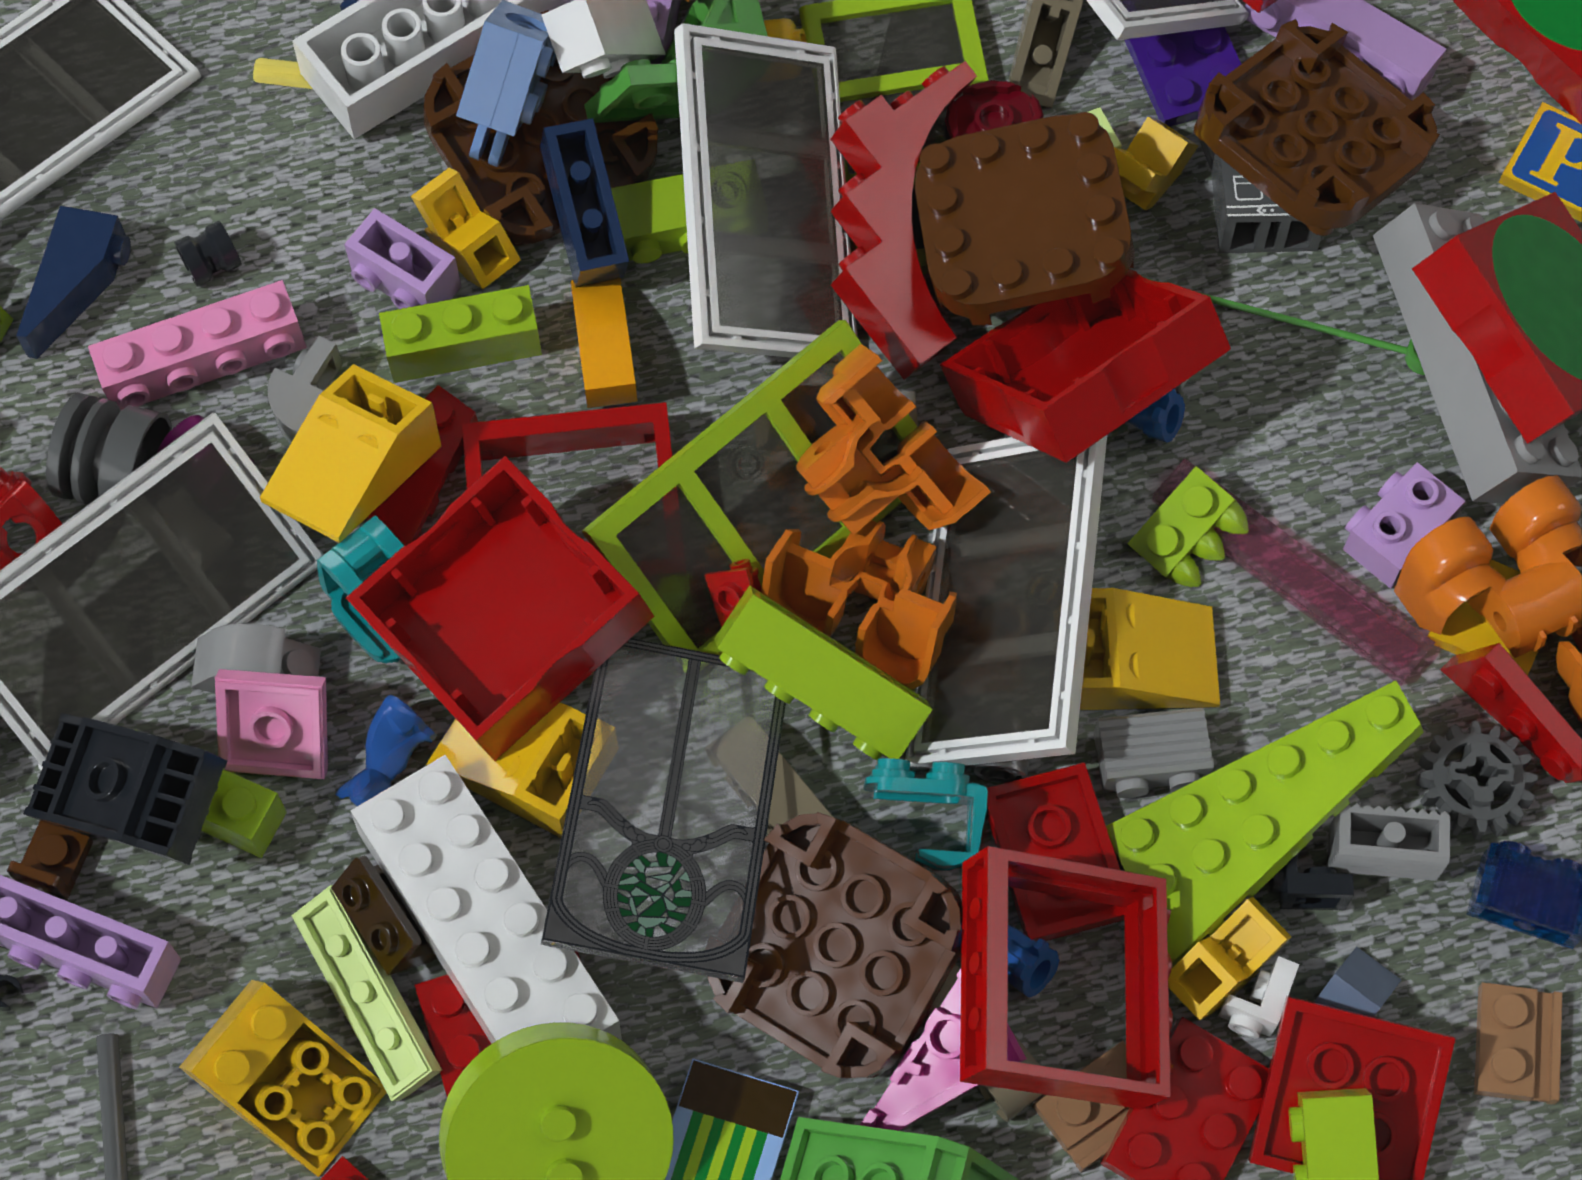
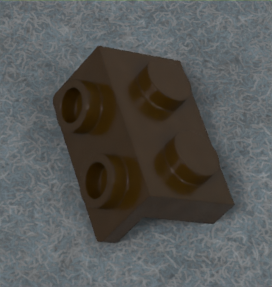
M365 855L354 858L331 889L387 975L430 963L437 959L379 865L373 866Z

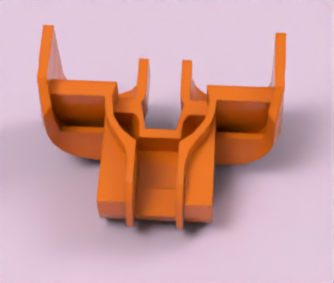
M859 344L836 364L832 372L833 378L820 388L816 397L817 402L836 426L816 440L804 452L796 465L797 471L808 482L804 486L805 491L808 495L818 494L830 508L827 512L828 518L833 522L841 521L853 535L897 497L929 531L956 523L964 514L968 513L990 494L991 491L957 462L935 436V433H937L935 428L926 421H923L898 444V455L883 464L877 459L870 448L884 430L893 428L916 408V405L904 396L878 368L877 365L882 362L881 358L863 344Z
M1558 475L1538 479L1523 487L1500 507L1490 526V531L1506 553L1515 559L1521 572L1509 579H1506L1490 566L1493 557V547L1472 518L1469 516L1458 517L1447 521L1433 529L1412 547L1405 559L1394 592L1420 628L1441 635L1450 615L1462 603L1467 601L1478 614L1487 619L1514 658L1530 651L1536 652L1545 646L1547 635L1555 632L1558 636L1567 637L1574 633L1576 629L1582 627V575L1575 567H1582V528L1578 524L1581 516V505L1564 481Z
M871 520L855 535L850 533L843 546L831 558L799 546L801 531L799 529H786L766 558L761 593L829 637L832 636L844 615L846 600L850 594L856 592L878 601L871 606L858 628L855 643L856 654L910 689H915L924 684L941 653L944 636L954 621L957 592L949 591V596L944 604L922 596L932 570L937 546L922 541L917 535L912 534L904 547L901 548L883 540L886 528L884 522L878 521L877 523Z

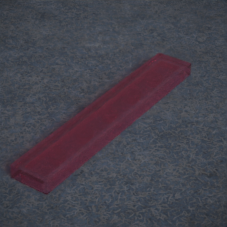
M1184 458L1153 493L1152 501L1161 506L1196 466ZM1216 482L1243 508L1249 528L1247 534H1231L1222 531L1216 526L1213 528L1223 543L1225 555L1402 686L1431 651L1435 642Z

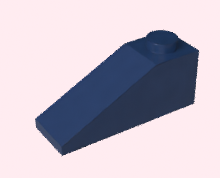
M66 206L59 207L16 335L27 357L38 359L114 281L118 266H124L128 262L131 241L126 236L117 215Z

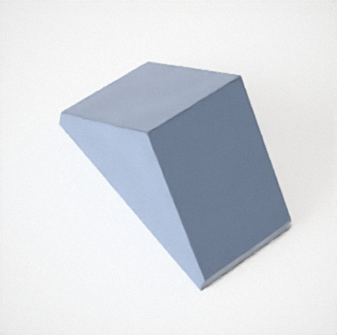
M1356 946L1314 1002L1374 1017L1401 982V979Z

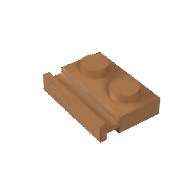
M1483 982L1479 985L1475 1095L1546 1102L1547 1104L1554 1105L1559 1102L1562 992H1537V989Z
M1121 1041L1079 1072L1127 1079L1125 1042ZM1050 1095L1043 1096L1033 1104L1035 1111L1081 1173L1105 1156L1130 1109L1129 1107Z

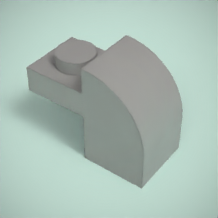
M319 335L309 350L304 349L297 357L293 367V375L274 368L269 378L267 390L269 404L280 432L290 444L318 396L331 384L343 365L336 343Z
M230 624L220 626L197 639L191 687L215 694V677L219 669L318 677L321 648L285 638L286 629L262 624Z

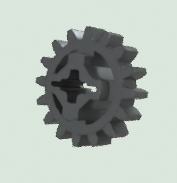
M1473 721L1467 729V733L1464 734L1459 726L1454 724L1446 733V739L1438 734L1433 738L1429 745L1432 752L1425 751L1419 760L1418 765L1425 769V771L1420 772L1416 785L1422 788H1429V791L1425 793L1420 802L1422 806L1436 805L1439 809L1437 812L1439 815L1446 811L1450 815V820L1454 821L1452 825V834L1458 835L1467 826L1471 827L1474 839L1480 840L1489 826L1491 831L1498 837L1506 830L1507 822L1516 826L1525 815L1522 809H1528L1535 799V795L1527 790L1534 786L1538 777L1536 774L1524 772V769L1533 759L1531 754L1517 756L1514 750L1519 743V739L1515 736L1506 743L1499 739L1500 727L1497 725L1491 729L1489 734H1483L1479 722ZM1462 751L1460 762H1451L1449 766H1443L1449 756ZM1469 773H1476V778L1468 776ZM1478 781L1486 784L1484 787L1478 786ZM1504 794H1509L1506 803L1491 810L1494 797H1503Z

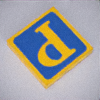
M1542 102L1498 183L1534 200L1556 192L1571 216L1582 222V124L1574 116Z

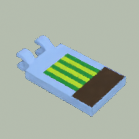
M692 1059L672 1120L673 1152L665 1180H773L799 1091Z

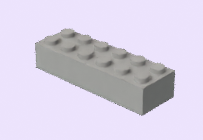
M1414 203L1373 234V238L1472 501L1504 504L1523 487L1547 476L1558 475L1568 488L1582 480V469L1578 461V450L1569 438L1564 423L1532 442L1526 443L1487 384L1474 357L1460 338L1452 331L1412 270L1414 266L1456 235L1479 226L1486 221L1481 214Z

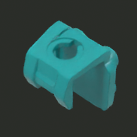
M373 516L341 543H338L317 559V569L321 588L332 600L331 610L338 623L371 658L377 662L387 664L398 662L401 658L346 599L351 592L404 547L389 528L377 516Z
M878 759V764L875 765L871 775L865 778L863 790L874 792L873 799L967 805L965 852L919 849L918 853L915 854V862L933 870L949 871L962 867V862L979 852L987 810L988 791L983 785L969 783L970 776L965 775L964 764L933 762L932 768H929V773H926V778L921 779L915 778V772L910 771L909 760Z

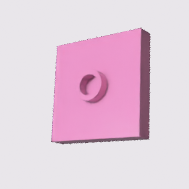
M219 669L215 677L218 756L227 760L225 770L237 773L325 779L328 769L326 677Z

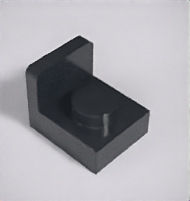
M1297 855L1269 880L1270 891L1279 892L1280 909L1345 911L1354 896L1353 874H1337L1336 869L1323 866L1308 868L1304 870V873H1298Z

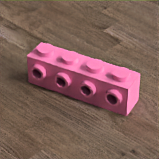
M281 280L89 345L88 348L107 399L116 401L120 410H123L128 405L139 407L145 403L189 390L200 384L238 373L267 361L285 357L305 349L307 346L284 282Z

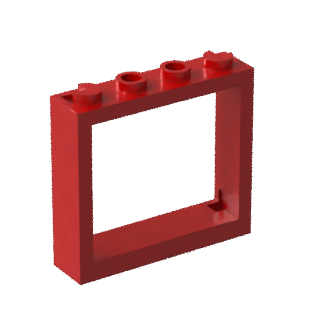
M666 402L462 424L467 489L483 476L482 461L502 459L504 456L513 458L655 443L658 468L672 457ZM676 487L661 498L668 558L635 562L661 599V593L687 590Z
M987 846L962 862L960 1082L1136 1109H1144L1171 1097L1170 1075L1174 1073V1068L1170 1062L1169 1033L1173 1024V1013L1169 1007L1168 979L1171 974L1172 960L1168 953L1167 925L1171 910H1167L1166 879ZM1008 887L1124 907L1127 1079L1007 1060Z

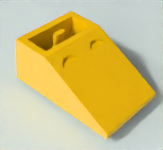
M353 364L318 396L260 496L261 502L341 543L441 447L432 402Z
M1092 588L1080 710L1220 707L1212 606L1117 588ZM1060 589L1055 612L1056 633H1059L1063 589Z
M559 703L496 761L454 719L426 765L446 755L468 789L562 838L586 714L569 705ZM599 721L596 723L583 795L590 797L618 753L615 730Z
M251 980L179 1066L180 1069L317 1177L323 1173L387 1093L380 1079L265 982Z

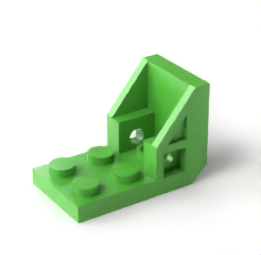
M696 0L688 8L681 24L685 23L768 36L759 0ZM675 36L661 64H651L647 59L630 61L621 67V71L612 80L602 84L600 91L584 104L587 118H593L594 123L640 120L652 113L654 119L680 118ZM702 53L706 116L720 113L763 76L770 63Z
M798 1117L780 1180H1019L973 1148L939 1136Z

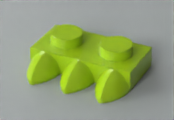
M1196 466L1127 544L1167 579L1183 586L1199 587L1201 585L1200 572L1190 554L1193 553L1206 560L1223 561L1225 559L1224 546L1213 528L1216 526L1222 531L1231 534H1247L1249 532L1248 521L1239 503Z

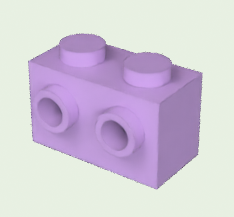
M375 208L344 244L352 270L351 275L354 280L369 291L374 292L378 289L391 297L392 302L399 309L451 300L462 287L454 256Z
M1418 462L1404 476L1398 471L1395 472L1378 492V496L1382 499L1371 510L1366 505L1362 506L1345 527V530L1350 534L1343 550L1390 589L1397 583L1405 559L1412 547L1433 529L1447 521L1456 519L1466 502Z

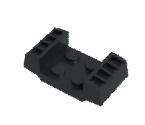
M61 713L59 717L60 723L54 738L50 741L51 747L46 760L42 762V771L37 784L33 786V795L23 815L87 836L91 834L133 846L165 859L190 865L197 840L200 839L201 829L206 816L209 814V807L215 792H217V785L222 771L226 767L227 760L206 750L153 734L87 717L82 718Z

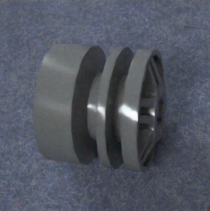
M78 392L68 399L59 413L47 451L46 478L47 487L52 496L69 500L75 498L77 502L83 504L92 503L157 454L162 441L172 430V423L168 414L128 405L123 410H120L116 401L103 398L98 400L95 396ZM164 478L143 493L152 506L156 502ZM126 506L120 511H118L120 513L132 515V513Z

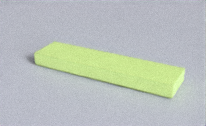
M330 885L291 916L392 1102L400 1101L440 1073L442 1069L391 975H387L331 889L333 885Z

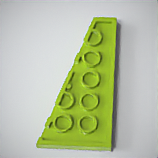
M1396 680L1106 826L1111 843L1125 871L1166 879L1167 910H1171L1167 925L1168 953L1172 960V968L1207 934L1211 936L1225 922L1224 918L1247 896L1253 897L1314 838L1312 834L1331 815L1336 817L1350 804L1349 798L1371 777L1377 778L1424 733L1421 723Z

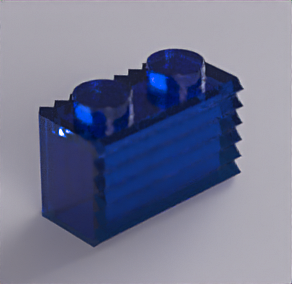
M1513 841L1491 843L1481 857L1466 915L1573 949L1582 939V864L1565 858L1544 860L1542 857H1534L1529 847Z

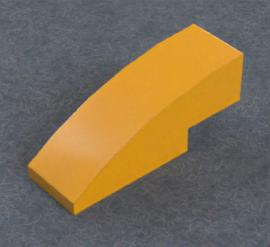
M618 278L575 287L574 280H571L587 408L638 402L621 279Z

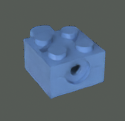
M505 0L498 4L484 22L456 114L460 118L478 124L469 152L470 158L480 160L491 129L497 130L488 159V164L496 167L501 163L510 135L514 137L523 123L530 125L535 112H539L548 84L540 82L541 77H546L550 66L553 67L557 58L542 14Z

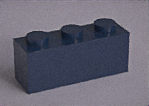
M593 118L544 128L540 149L575 287L623 278L629 258Z

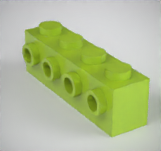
M750 585L714 638L717 648L722 651L719 659L744 676L751 669L767 680L764 688L771 694L788 704H791L794 698L798 699L812 708L808 715L815 722L834 733L839 726L856 736L853 744L863 753L877 761L883 754L891 759H900L933 710L926 698Z

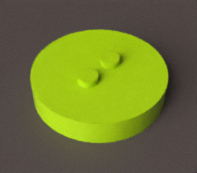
M553 1022L526 1027L498 1039L485 1048L467 1065L454 1083L443 1108L439 1130V1150L447 1180H665L671 1163L674 1142L672 1118L666 1098L643 1059L625 1042L614 1035L595 1027L569 1022Z

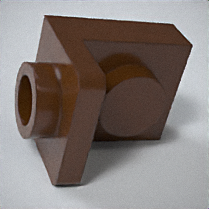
M40 821L21 863L11 861L7 872L17 882L52 896L68 900L91 849L93 840L90 836Z

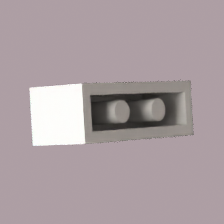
M574 0L542 14L562 73H582L584 79L603 74L604 78H611L616 76L621 71V67L630 61L639 59L652 61L666 55L646 0Z

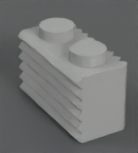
M1204 708L1097 718L1093 733L1103 793L1117 792L1119 798H1136L1146 795L1149 792V788L1170 786V791L1174 792L1212 773L1214 769Z
M1356 803L1352 807L1348 805L1333 818L1329 826L1328 867L1336 869L1337 872L1437 881L1440 878V874L1442 875V871L1449 865L1450 815L1446 811L1439 815L1435 810L1428 814L1424 809L1417 813L1413 808L1406 812L1402 807L1395 811L1391 806L1384 810L1380 805L1373 809L1369 804L1362 808Z

